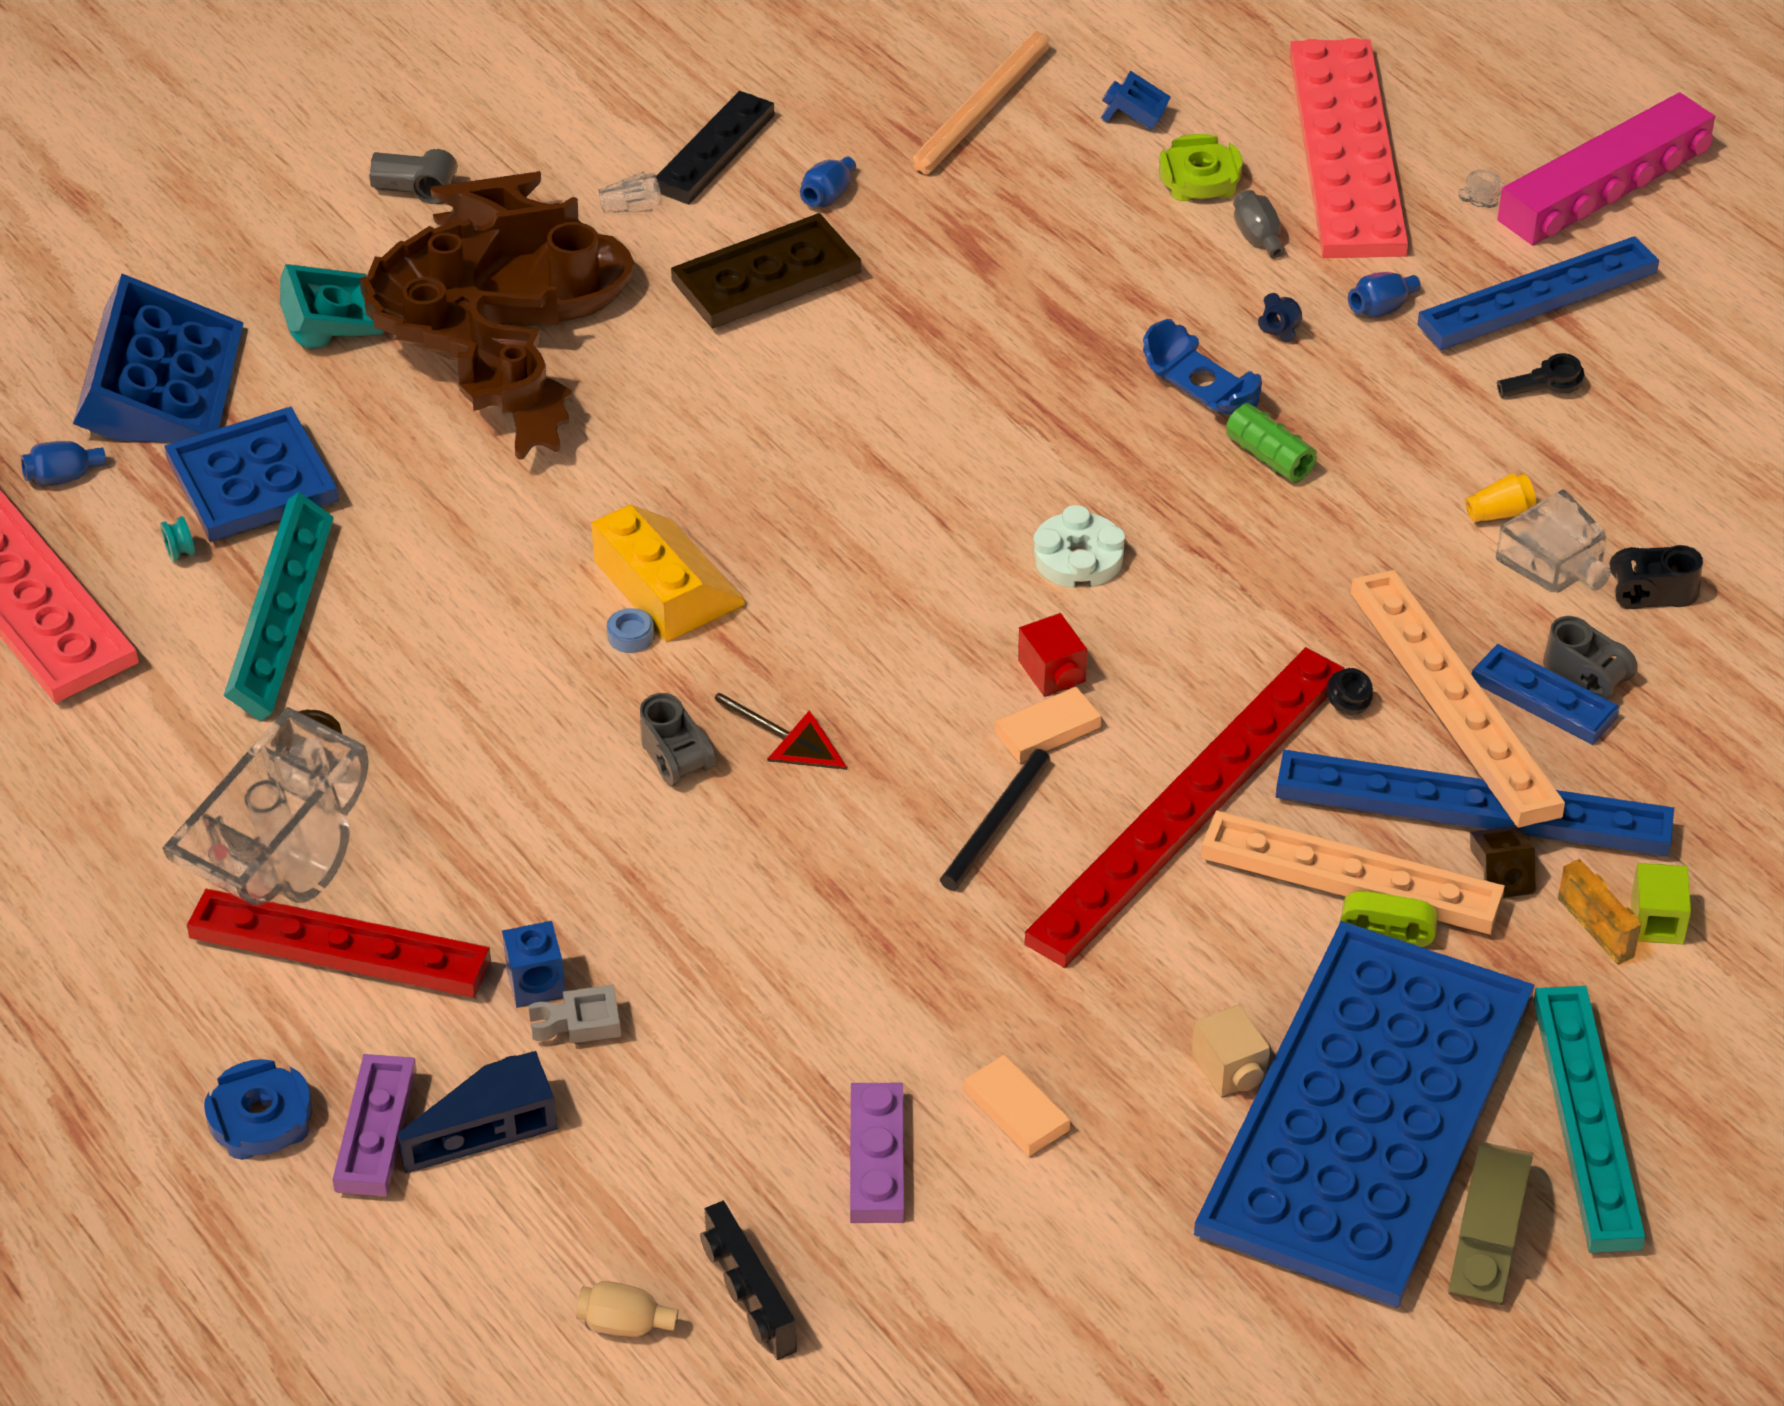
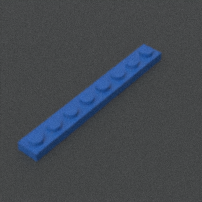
M1283 749L1275 798L1481 829L1516 826L1483 779ZM1556 790L1565 802L1563 817L1519 827L1527 836L1668 857L1672 840L1675 807Z

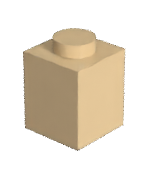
M1240 1004L1194 1021L1191 1054L1221 1098L1238 1091H1249L1263 1082L1268 1072L1270 1047Z

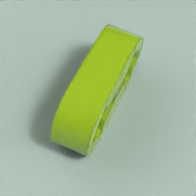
M1356 891L1345 897L1340 921L1424 947L1432 943L1435 938L1438 912L1434 906L1419 899L1370 891Z

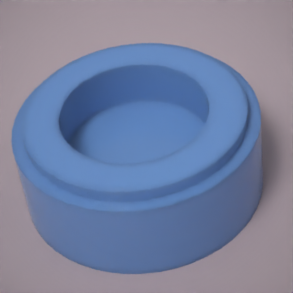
M627 608L615 612L607 621V636L610 645L614 649L625 653H635L646 649L654 640L652 617L647 612L635 608Z

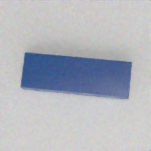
M1498 643L1472 670L1471 675L1480 687L1591 745L1618 718L1620 706Z

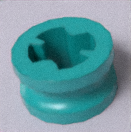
M183 516L176 518L175 524H168L167 521L160 523L162 538L172 562L179 560V555L182 553L187 554L189 557L195 555L193 539Z

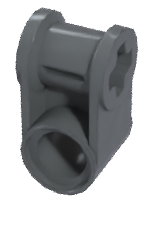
M1563 616L1552 623L1543 657V664L1546 669L1607 700L1612 696L1614 687L1619 682L1627 681L1636 674L1638 664L1633 653L1625 645L1615 642L1591 627L1585 620L1575 616Z
M657 693L644 699L640 706L641 743L656 764L663 780L668 785L677 784L681 776L700 768L708 771L716 767L715 753L710 740L704 731L698 728L677 697L668 693Z

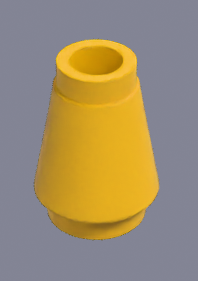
M1512 472L1479 490L1472 496L1465 498L1466 509L1473 523L1526 516L1528 510L1535 508L1537 505L1532 483L1525 473L1516 476Z

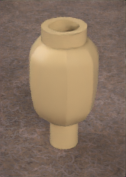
M601 1281L593 1288L582 1286L577 1303L576 1319L586 1320L588 1326L599 1333L623 1337H638L646 1334L653 1327L675 1331L679 1309L658 1306L653 1296L643 1289L622 1283Z

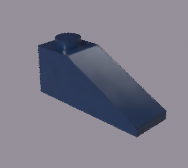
M532 1051L518 1056H508L500 1061L486 1064L397 1133L405 1174L557 1130L554 1096L537 1052Z

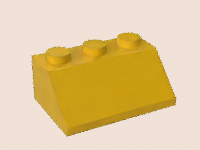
M629 504L591 522L594 562L636 609L643 610L652 617L654 629L665 642L745 606L744 597L672 519Z

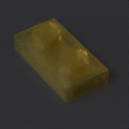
M1581 859L1563 867L1558 900L1617 965L1634 958L1641 928L1635 913L1630 908L1624 907L1610 892L1603 878L1598 874H1594Z

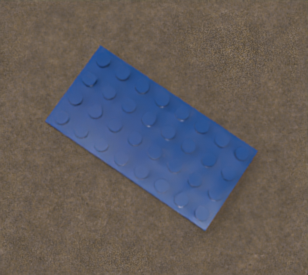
M1340 921L1195 1221L1194 1235L1399 1308L1532 1000L1535 984Z

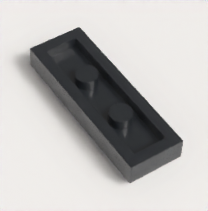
M722 1200L704 1208L706 1231L700 1233L703 1249L712 1263L719 1261L725 1271L723 1274L724 1282L732 1300L735 1303L742 1301L749 1312L747 1313L748 1323L756 1341L759 1344L767 1342L776 1360L796 1353V1320L727 1204Z

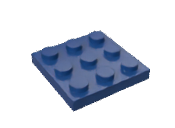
M292 406L164 446L166 458L210 542L281 520L288 499L297 492L302 493L319 507L339 501L337 487Z

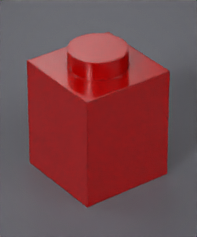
M1061 613L1019 627L1018 661L1044 697L1086 682L1087 648Z

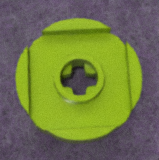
M1210 134L1180 136L1172 141L1170 149L1166 150V152L1163 149L1160 153L1159 176L1165 186L1171 189L1172 197L1179 201H1190L1193 198L1231 197L1236 193L1237 184L1242 176L1243 159L1239 149L1230 142L1229 148L1218 144V137Z

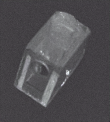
M1564 489L1500 526L1496 560L1550 592L1559 593L1579 580L1591 590L1597 591L1607 583L1611 576V569L1602 563L1607 539L1604 529Z

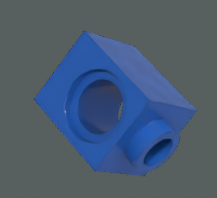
M552 920L502 930L506 969L516 1008L535 1002H547L563 998V991H566L563 961Z

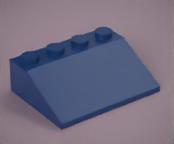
M122 273L104 307L73 424L112 440L174 443L219 429L244 322Z

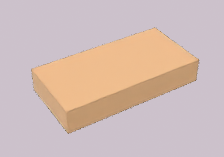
M1073 687L995 721V734L1017 761L1021 763L1026 761L1035 749H1042L1046 752L1101 728L1102 716L1077 687Z
M1005 1054L964 1079L963 1091L1029 1157L1070 1131V1119Z

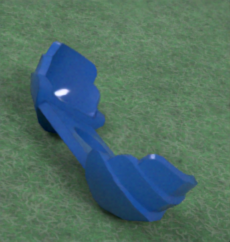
M1172 319L1162 320L1149 327L1143 338V351L1147 364L1156 375L1170 381L1207 405L1208 409L1220 414L1232 415L1244 403H1250L1257 408L1262 388L1260 374L1248 371L1240 378L1236 377L1197 352L1196 349L1199 345L1197 336L1189 335L1184 326L1175 325ZM1198 372H1209L1216 378L1208 386H1197L1190 381V378Z

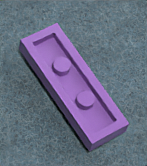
M363 1054L332 1179L335 1192L388 1196L399 1149L397 1133L404 1128L417 1072L415 1058Z
M851 1083L850 1223H904L903 1083Z

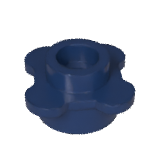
M1276 293L1266 295L1263 300L1265 304L1264 313L1258 318L1260 329L1263 332L1270 331L1278 335L1283 342L1292 341L1296 336L1294 329L1302 321V310L1299 304L1290 297L1280 298Z

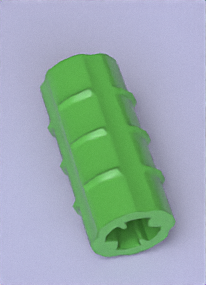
M1244 403L1236 409L1226 424L1227 436L1240 444L1241 449L1248 450L1257 457L1258 461L1265 462L1273 468L1275 473L1282 474L1293 483L1299 482L1307 476L1317 461V450L1304 442L1300 435H1294L1286 429V425L1277 423L1270 418V414L1260 411L1250 403Z

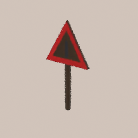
M717 693L715 695V700L718 703L784 739L767 758L768 762L847 770V766L810 710L789 732L724 694Z

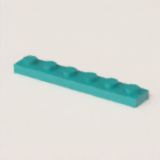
M297 492L287 501L223 695L259 721L264 720L273 712L334 519L332 515L300 492Z
M1587 986L1535 988L1534 1007L1589 1253L1643 1250L1646 1237Z

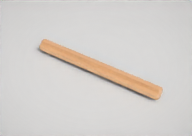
M1033 31L913 155V168L916 172L921 171L924 175L930 174L1049 49L1047 43L1049 37L1047 34L1042 35L1038 31Z

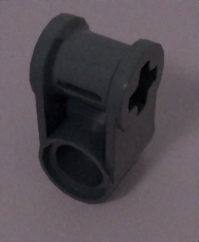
M1685 545L1658 548L1629 547L1616 552L1610 559L1611 574L1618 582L1614 590L1616 601L1622 607L1627 609L1660 606L1685 607L1693 604L1698 598L1703 557L1695 548ZM1632 560H1634L1635 563H1636V566L1634 567V571H1633L1632 563H1631ZM1633 586H1634L1635 596H1632V595H1631V590H1632Z

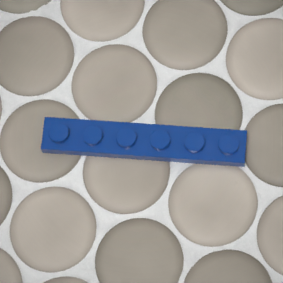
M1636 236L1420 311L1417 325L1440 350L1657 274L1659 259Z

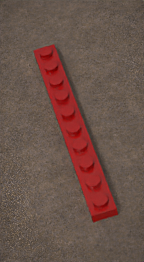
M1305 647L1025 931L1024 945L1066 968L1215 812L1327 698V681L1335 672L1341 671L1345 667Z

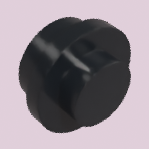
M1346 668L1337 671L1327 681L1326 695L1331 704L1341 712L1347 714L1362 713L1372 701V682L1359 669Z

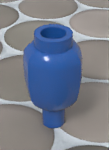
M846 156L840 161L823 160L811 167L801 182L800 197L803 202L811 207H826L833 203L849 186L851 181L850 174L856 169L855 161L851 157Z
M1393 272L1373 273L1362 277L1356 284V287L1349 291L1348 303L1352 311L1357 314L1363 313L1370 317L1383 316L1399 309L1406 301L1408 294L1420 290L1421 283L1416 275L1403 278L1400 274Z
M73 441L40 443L32 447L30 454L21 455V467L25 481L34 480L40 486L68 483L82 477L89 467L106 465L103 447L85 450Z

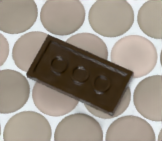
M820 213L671 267V279L713 329L859 274L862 270L861 258Z

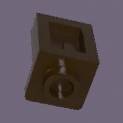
M1511 826L1470 832V850L1484 868V880L1504 885L1503 898L1528 895L1535 892V848L1520 828Z

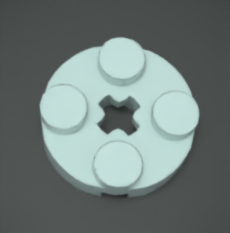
M1068 506L1063 510V514L1053 516L1042 523L1034 534L1033 553L1037 570L1049 581L1064 587L1075 588V581H1090V587L1104 584L1114 578L1122 568L1125 542L1124 531L1110 520L1090 513L1083 506ZM1073 547H1083L1087 549H1078L1076 551H1070Z

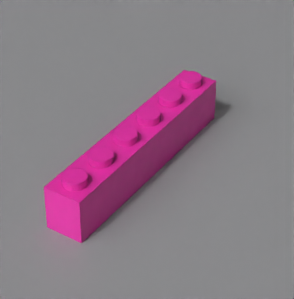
M1679 92L1502 187L1497 221L1532 246L1549 236H1554L1560 230L1578 220L1585 219L1591 213L1609 203L1616 202L1620 197L1639 187L1645 186L1649 181L1668 171L1674 170L1680 164L1706 152L1713 140L1712 132L1715 115Z

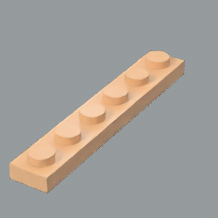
M1220 811L1215 812L1201 849L1202 859L1342 896H1347L1356 891H1370L1426 901L1437 910L1438 921L1490 935L1503 899L1505 887L1493 882Z

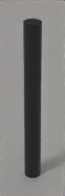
M1035 749L941 876L940 882L946 889L955 891L1050 762V756L1042 749Z

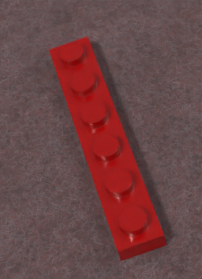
M205 888L187 923L188 935L191 939L475 998L491 962L490 947L207 888Z

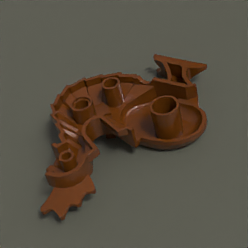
M540 171L430 187L431 195L453 208L450 212L433 214L434 222L442 226L437 228L428 226L405 242L399 241L383 257L375 256L367 276L360 278V289L364 297L365 313L373 320L374 328L396 335V340L431 350L447 359L458 361L459 391L473 404L474 411L488 406H499L502 408V413L512 412L516 427L515 456L519 460L524 459L530 449L537 445L545 446L554 452L560 450V439L557 429L560 425L570 423L569 414L564 404L566 400L572 399V392L568 387L546 377V364L537 349L540 342V330L511 325L559 324V322L589 316L605 308L617 298L631 280L634 272V261L631 253L619 240L613 236L598 234L593 227L579 220L578 198L571 197L561 204H546L526 198L540 184Z

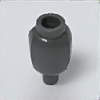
M1253 190L1241 192L1233 201L1235 207L1234 220L1237 227L1251 245L1264 247L1271 258L1280 257L1284 253L1285 248L1279 240L1281 223L1273 205L1266 196L1257 195Z

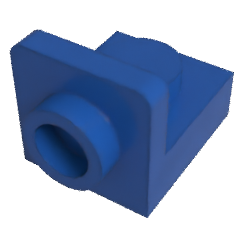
M1130 70L1121 84L1114 80L1105 93L1102 101L1107 106L1101 119L1108 122L1118 108L1133 120L1152 130L1160 120L1171 96Z

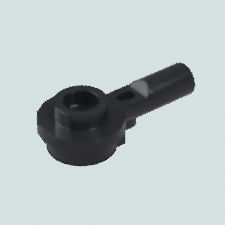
M1555 354L1542 361L1541 368L1533 369L1529 374L1498 380L1497 390L1501 398L1540 388H1547L1552 392L1561 394L1570 393L1578 390L1583 385L1585 379L1584 368L1581 366L1579 359L1571 354Z

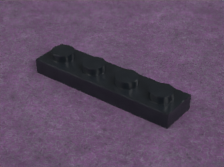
M739 90L653 179L654 192L689 205L774 117V102Z

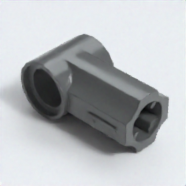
M441 149L426 151L422 157L374 152L369 174L370 185L375 189L413 192L423 202L438 204L442 201L431 195L430 187L452 184L457 173L458 164L452 154Z

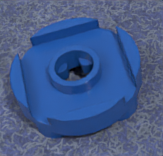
M257 1059L237 1064L224 1071L217 1078L218 1086L212 1091L211 1096L208 1091L205 1098V1115L211 1135L220 1145L226 1147L231 1157L243 1160L255 1155L274 1153L291 1144L299 1143L307 1137L309 1132L308 1123L312 1115V1101L308 1084L299 1071L290 1067L291 1072L282 1068H276L275 1061ZM261 1101L264 1107L270 1106L267 1110L260 1113L250 1112L252 1111L251 1104Z

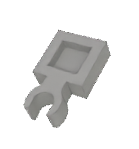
M614 984L563 991V1004L555 1005L549 1002H535L528 1006L530 1022L546 1020L542 1023H531L532 1037L535 1041L549 1040L557 1034L565 1032L569 1033L570 1044L621 1037Z

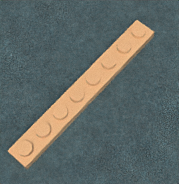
M1392 570L1352 579L1351 595L1515 825L1519 828L1562 818L1565 802L1396 571Z

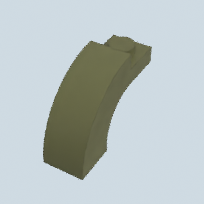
M1480 1141L1464 1209L1448 1293L1494 1304H1503L1533 1152Z

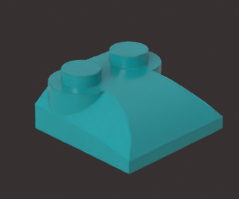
M285 264L280 277V305L289 332L297 343L303 347L314 349L327 346L332 336L363 337L383 334L384 331L374 328L373 320L365 313V302L361 294L360 278L367 275L364 273Z

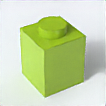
M1637 863L1631 891L1633 941L1684 945L1691 914L1688 866Z

